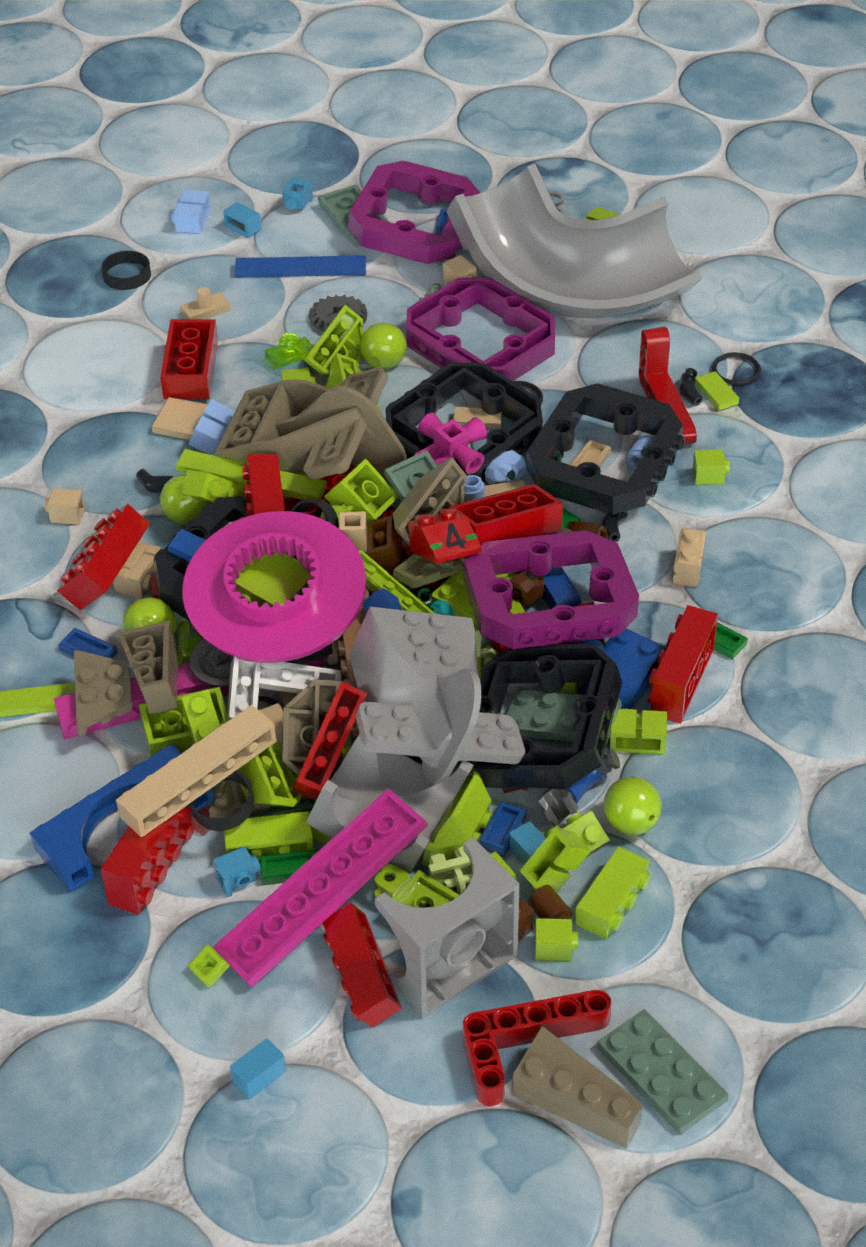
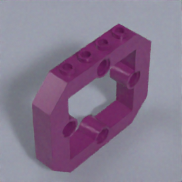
M403 160L377 166L349 212L348 230L362 247L425 264L455 258L458 250H462L463 247L449 216L441 235L418 230L415 224L409 220H399L396 223L376 219L374 216L386 213L388 193L391 188L419 195V200L426 204H434L438 201L451 204L455 196L462 193L467 197L481 192L468 177Z
M457 278L407 308V347L439 368H443L449 363H485L511 381H514L555 355V316L492 278ZM478 303L501 317L506 325L517 327L527 334L524 336L514 334L505 337L503 349L483 361L462 348L461 340L458 336H443L435 331V329L441 325L449 327L459 325L462 320V312Z
M587 530L484 542L481 545L482 552L472 554L464 561V583L480 634L511 649L618 637L638 616L639 594L618 543ZM590 563L592 570L590 571L589 596L594 601L605 602L603 604L578 607L559 605L552 608V610L509 615L508 612L512 609L513 584L508 579L497 578L496 574L527 570L532 575L542 576L548 574L554 567Z

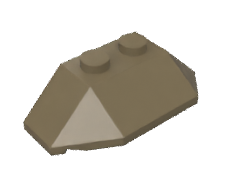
M452 457L422 476L393 513L395 530L409 547V521L417 520V517L420 515L440 514L441 510L448 509L449 506L464 503V483H466L467 475Z
M314 679L283 708L282 763L297 777L341 681ZM340 756L329 778L330 781L340 767Z

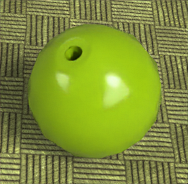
M381 322L371 325L363 333L360 340L361 355L365 362L373 368L382 367L386 370L396 367L405 357L407 350L406 338L404 333L395 325Z
M186 474L174 476L166 482L159 497L162 512L170 521L179 525H187L191 519H196L207 505V503L181 494Z
M149 597L139 599L129 606L124 613L122 626L123 631L169 621L172 631L175 633L176 619L174 612L168 604L161 599Z
M635 776L619 779L614 782L607 790L603 801L606 820L616 831L631 836L647 833L657 824L663 808L658 790L648 780Z

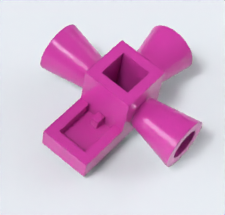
M435 413L427 414L418 425L419 433L433 439L434 444L415 453V455L427 450L437 466L452 457L460 463L467 474H473L481 468L484 462V455L468 447L469 443L484 440L487 437L485 425L479 418L473 417L463 427L454 419L442 424Z

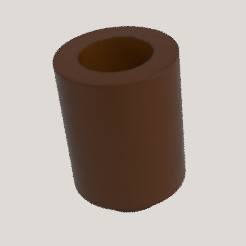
M550 885L539 887L529 897L528 905L534 909L536 915L541 919H571L572 910Z

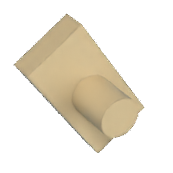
M207 287L197 290L198 300L180 306L181 313L186 319H209L231 311L230 303L223 294L219 292L211 295L210 289Z

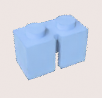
M184 189L181 198L177 200L176 209L171 214V221L175 223L176 232L201 233L211 210L209 192Z
M211 399L194 429L189 445L213 455L235 410Z

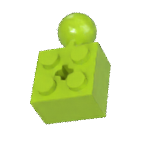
M365 458L324 497L335 510L338 521L340 519V512L366 511V523L368 525V522L375 521L398 498V495ZM322 512L320 518L326 521L325 515Z

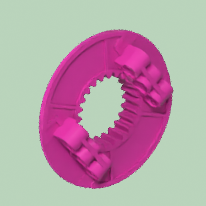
M264 512L241 518L226 525L211 535L200 546L186 569L182 588L183 602L193 627L207 642L217 649L235 656L237 659L249 662H286L311 655L323 649L349 628L358 615L364 601L366 592L365 567L354 543L333 524L321 518L299 512ZM274 552H277L279 556L288 553L289 558L296 555L297 561L302 564L305 570L308 569L311 580L307 582L308 588L302 589V596L294 595L295 601L292 602L286 599L282 606L278 602H275L273 607H269L268 603L258 607L257 601L249 604V599L247 597L242 599L241 593L236 590V579L240 577L239 571L245 570L244 564H253V558L261 560L263 554L272 557Z

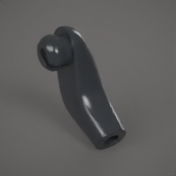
M687 368L680 378L679 393L691 404L698 406L702 402L703 397L695 387L697 371L693 368Z
M145 469L139 470L136 474L139 482L150 493L161 492L164 484L174 477L153 476Z
M628 511L614 515L607 513L604 516L602 526L607 528V539L614 542L619 541L620 532L618 526L627 518Z

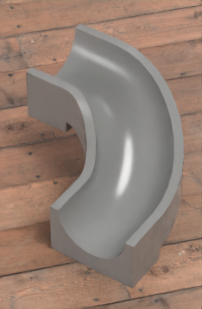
M532 164L512 179L490 190L473 196L465 197L463 193L455 196L446 211L464 251H469L483 274L548 313L578 318L619 316L647 307H654L684 294L703 279L699 271L694 272L682 262L673 246L666 223V209L669 204L665 196L612 218L576 220L563 215L556 209L536 164Z

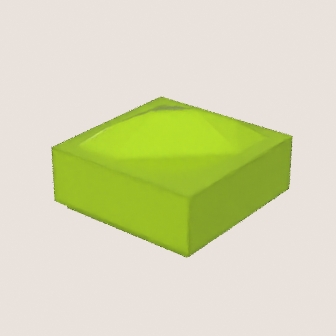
M207 944L187 967L205 985L211 988L229 968L230 964L212 946Z

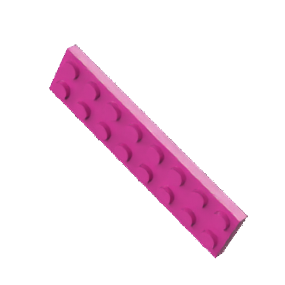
M388 788L216 943L213 948L252 988L428 827L425 819Z

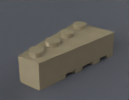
M164 621L117 633L150 714L167 712L177 708L178 645L170 622Z
M541 1027L513 1073V1095L627 1149L641 1124L643 1103L546 1028Z

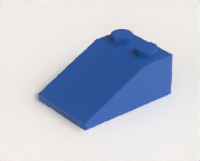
M627 628L618 637H610L603 647V652L616 663L622 679L619 694L622 705L621 709H632L651 686L649 680L652 670L658 669L660 653L662 650L666 651L667 647ZM582 683L577 694L587 695L585 683Z

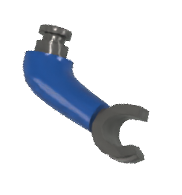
M613 749L608 750L607 755L604 753L602 764L599 768L569 788H549L540 795L538 802L542 807L541 812L554 827L560 824L561 820L570 815V813L571 815L577 813V803L593 785L606 780L607 773L612 771V767L614 769L620 768V760Z

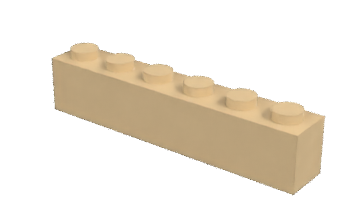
M253 705L237 713L231 720L221 727H217L211 734L201 741L194 743L188 750L178 757L171 759L165 766L147 776L138 785L124 792L116 799L120 818L142 838L277 742L274 723Z

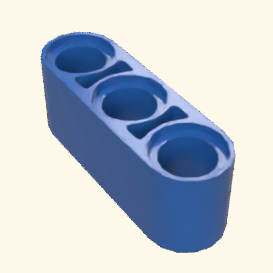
M554 567L548 574L542 575L545 581L542 598L550 610L559 605L573 606L582 603L577 589L562 567Z

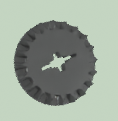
M345 294L343 296L335 295V297L327 296L326 299L321 298L319 302L313 304V307L310 308L309 319L317 330L324 332L344 305L363 319V324L367 320V309L365 304L361 303L360 299L355 300L354 296L346 297Z
M203 639L195 646L191 653L190 667L194 677H197L200 683L206 682L209 688L217 685L221 689L222 686H229L230 666L234 656L224 653ZM230 658V662L221 665V661Z

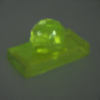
M285 333L280 337L278 346L264 350L265 357L274 369L303 360L313 345L306 336L299 338L293 333Z
M187 621L179 623L177 636L178 665L188 663L193 649L204 639L198 635L190 637V622Z

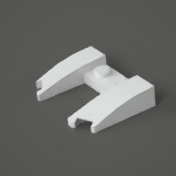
M234 656L230 666L228 719L231 720L237 713L251 705L257 708L259 688L299 694L314 679L341 681V671L287 662H249L237 659Z

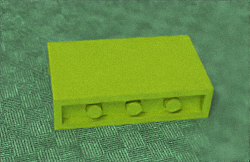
M274 552L272 557L263 554L261 560L253 558V564L251 565L245 563V570L239 571L240 577L236 579V590L241 593L242 599L247 597L249 604L257 601L258 607H261L264 603H268L269 607H273L275 602L282 606L286 599L292 602L295 601L294 595H301L302 589L308 588L307 582L311 580L308 569L305 570L302 564L295 558H289L286 553L279 556L277 552Z

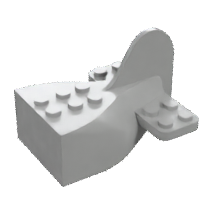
M370 607L349 652L357 687L359 690L367 693L364 702L360 704L356 712V720L363 746L375 753L419 756L422 759L424 776L429 783L444 782L450 776L458 761L504 764L520 763L525 754V748L516 721L508 715L479 712L481 705V683L472 618Z

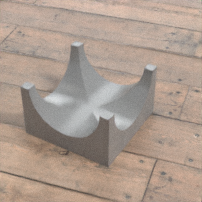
M359 733L331 781L327 780L306 823L333 839L389 788L424 818L428 825L387 863L395 865L410 874L473 765L467 761H462L454 767L452 773L444 782L429 783L424 776L421 764L405 755L371 752L363 746Z
M473 837L463 843V851L471 862L473 876L465 891L454 900L436 907L419 908L399 903L385 892L375 898V907L392 928L402 948L406 966H401L392 962L389 958L385 959L384 962L396 991L422 1019L518 956L519 883Z

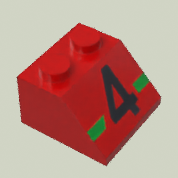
M443 509L440 511V514L420 515L417 517V520L408 522L411 552L436 564L482 552V547L467 517L456 512L455 509Z

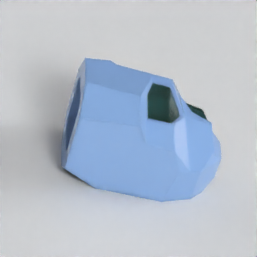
M513 450L504 452L487 467L485 480L490 485L516 481L527 474V464L524 458Z

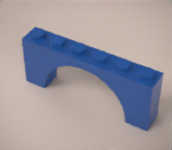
M173 743L29 832L36 852L70 892L95 877L90 859L87 856V847L97 825L105 817L118 809L116 799L124 792L132 789L147 776L165 766L171 759L182 754ZM209 789L196 799L195 809L197 811L214 801L212 789Z

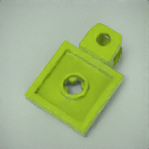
M392 864L385 865L374 878V883L378 887L374 891L375 898L385 892L393 900L411 907L426 906L427 904L431 905L430 907H436L460 896L420 870L410 879L409 873ZM387 875H392V876L395 877V879H393V878H386V879H384V877L387 876Z

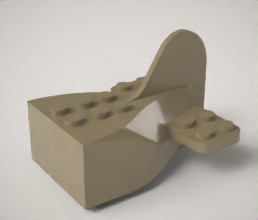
M382 367L349 375L344 379L341 386L332 388L305 380H284L245 391L213 454L214 456L247 463L248 454H278L281 471L294 474L304 471L309 479H321L333 474H342L349 469L350 464L356 467L366 458L376 471L387 480L384 476L385 469L407 459L404 447L376 407L388 379V375Z

